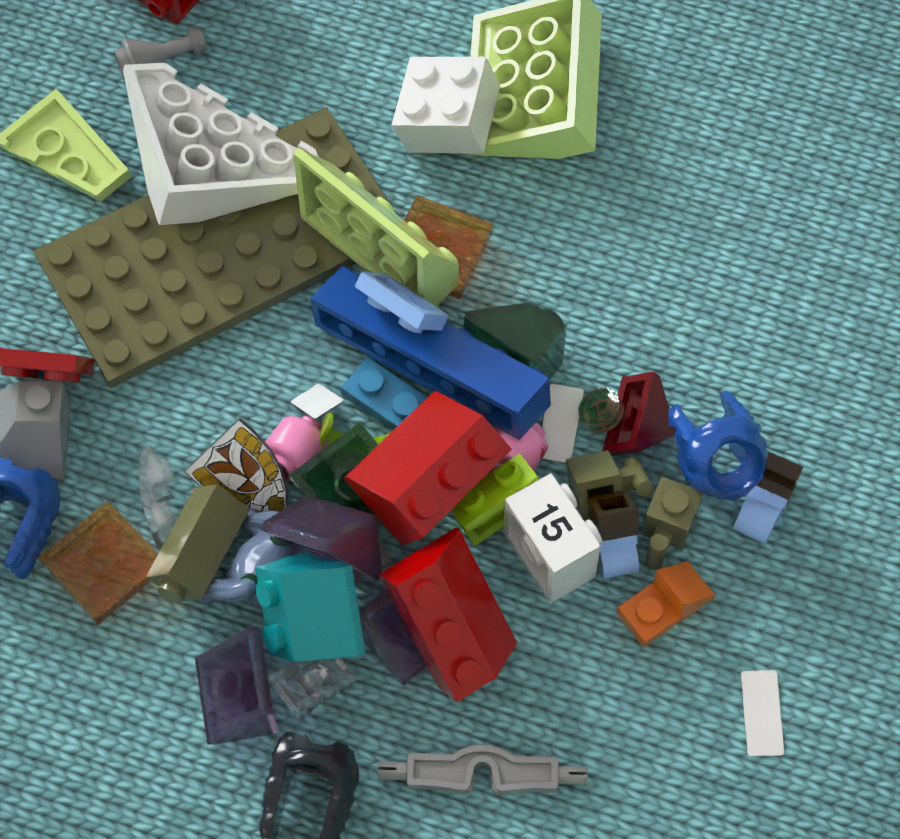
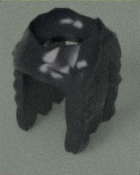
M286 731L278 740L272 752V765L269 768V775L265 779V792L261 803L263 815L259 822L260 836L262 839H276L292 777L296 773L305 772L327 778L334 783L319 839H340V834L345 829V822L350 817V808L354 803V794L359 782V768L354 751L348 745L340 742L327 746L311 743L307 735L302 736Z

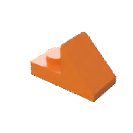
M685 561L657 570L653 583L617 608L616 613L640 644L646 647L714 599L715 594L691 564Z

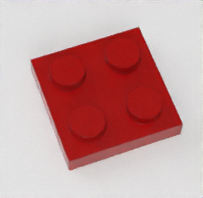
M0 348L1 375L38 379V371H45L44 379L80 383L81 374H94V358L71 354Z

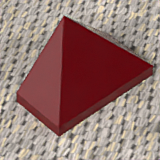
M653 371L622 377L616 398L622 406V415L618 423L608 429L602 451L608 450L611 456L641 452L673 436L675 431L668 424L669 405L660 375Z

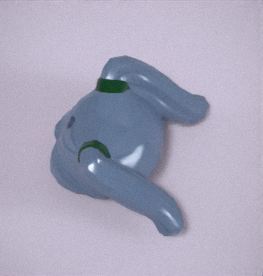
M250 509L242 523V527L253 537L247 540L238 550L230 565L227 578H213L203 599L196 601L209 605L216 600L231 603L246 599L249 601L250 606L262 609L256 596V584L258 582L255 567L299 553L291 543L293 527L286 516L276 511L258 513Z

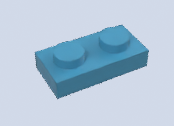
M369 357L365 358L341 387V394L392 430L427 398Z

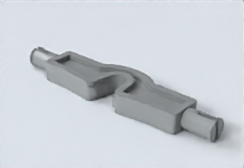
M472 745L462 748L454 754L410 753L407 756V762L378 760V781L407 780L408 789L437 790L457 794H467L472 791L474 771L481 766L487 767L491 771L492 790L498 795L530 792L555 793L558 790V784L587 786L588 778L587 765L558 766L557 757L513 756L506 750L492 745Z

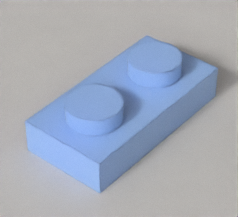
M362 271L356 282L355 287L369 296L367 302L379 310L394 313L400 317L398 323L412 332L421 334L423 330L442 331L449 315L388 274Z

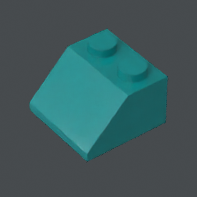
M297 553L255 567L258 582L256 584V596L262 606L265 624L263 639L270 655L292 662L357 657L366 654L351 564L310 554Z

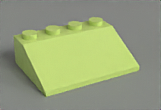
M532 0L474 15L471 57H487L500 83V89L484 154L467 155L561 159L595 151L602 14L591 0Z
M298 148L293 153L301 218L367 272L388 274L434 306L440 304L459 285V264L456 257L444 247L438 248L431 243L418 225L413 222L406 223L396 215L395 210L388 201L382 197L375 198L365 190L362 182L350 172L345 174L334 164L301 148Z

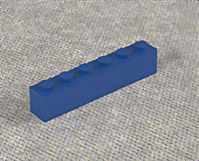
M344 266L310 298L315 326L433 392L437 391L483 415L491 425L518 440L527 433L551 406L549 378L541 370L533 366L528 367L510 357L503 349L491 347L475 338L468 330L458 329L447 322L442 331L423 330L421 334L402 327L398 323L400 317L392 312L379 310L367 302L369 296L355 287L360 274Z

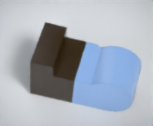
M769 451L766 460L767 467L763 472V478L748 493L733 530L765 545L774 527H777L803 469L802 466Z
M623 490L588 496L590 520L596 526L602 538L597 565L601 578L607 579L638 573L639 559L636 544H638L636 526H639L638 509L628 491ZM608 505H617L621 507L619 509L602 511V509Z

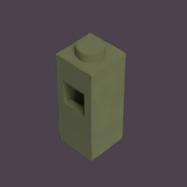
M218 484L194 488L146 578L159 587L157 591L161 596L172 602L181 603L182 601L203 599L250 508Z

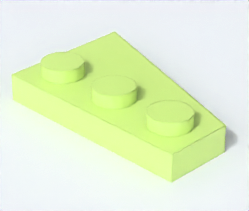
M57 89L0 133V148L99 202H102L133 177L128 168Z

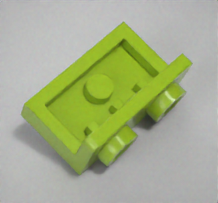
M519 453L485 476L451 512L470 541L476 546L503 527L505 499L538 481L539 478Z

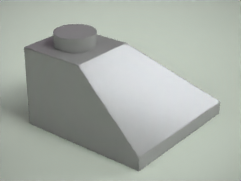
M18 381L0 391V457L4 459L11 458L14 466L23 469L40 468L45 470L57 482H65L71 401L63 381Z

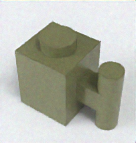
M608 450L566 459L569 488L577 501L578 506L576 510L584 521L590 520L588 496L623 490H635L640 497H647L653 492L654 487L641 462L636 457L626 459L623 468L619 469ZM608 505L604 507L602 511L619 509L621 507L617 505Z
M662 476L647 510L642 529V535L651 538L646 556V565L653 570L659 569L663 565L669 545L683 550L698 514L703 493H698L691 487Z

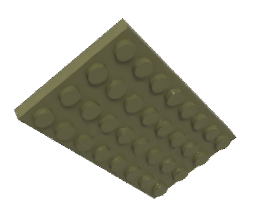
M327 107L277 131L275 136L296 148L301 141L315 148L318 157L334 164L345 174L347 172L354 174L362 182L365 190L375 198L382 197L388 201ZM148 194L33 250L39 265L92 358H94L110 389L333 276L342 266L349 268L357 264L301 218L298 194L201 222L169 225L158 224Z

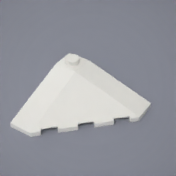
M166 63L124 65L123 73L147 191L159 225L201 222L298 194L293 153L298 148H301L318 156L315 148L303 141L299 143L297 148L275 136L278 127L252 112L245 119L225 107L228 99L201 83L194 90L177 81L175 77L178 70Z

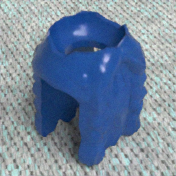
M728 391L719 393L721 404L725 411L723 418L714 419L698 428L694 427L678 404L674 405L668 410V424L675 429L674 436L679 449L676 459L679 461L678 463L684 474L685 481H689L691 487L698 493H705L718 499L736 500L746 496L763 478V472L767 467V440L761 435V425L754 422V417L750 415V412ZM729 443L730 451L741 462V465L730 473H720L714 470L712 466L713 455L717 449Z
M0 457V506L4 501L10 500L29 505L4 562L6 564L5 567L9 568L10 572L15 573L17 578L25 579L34 568L41 550L47 545L46 539L52 533V523L59 515L60 492L57 480L52 478L49 472L40 468L23 469L14 466L11 458L4 459Z

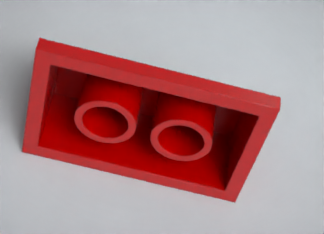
M434 391L343 479L399 543L404 546L424 538L512 449L483 415Z
M459 528L452 529L379 574L440 690L455 702H458L497 677L517 645V641Z

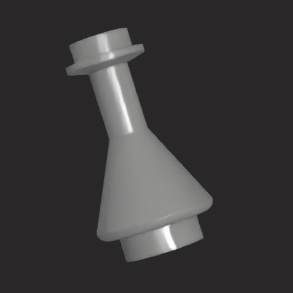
M188 26L187 36L165 43L124 38L122 40L123 48L114 50L123 80L125 81L124 65L164 63L169 58L194 51L197 57H201V52L207 51V46L200 27L192 29L191 26Z

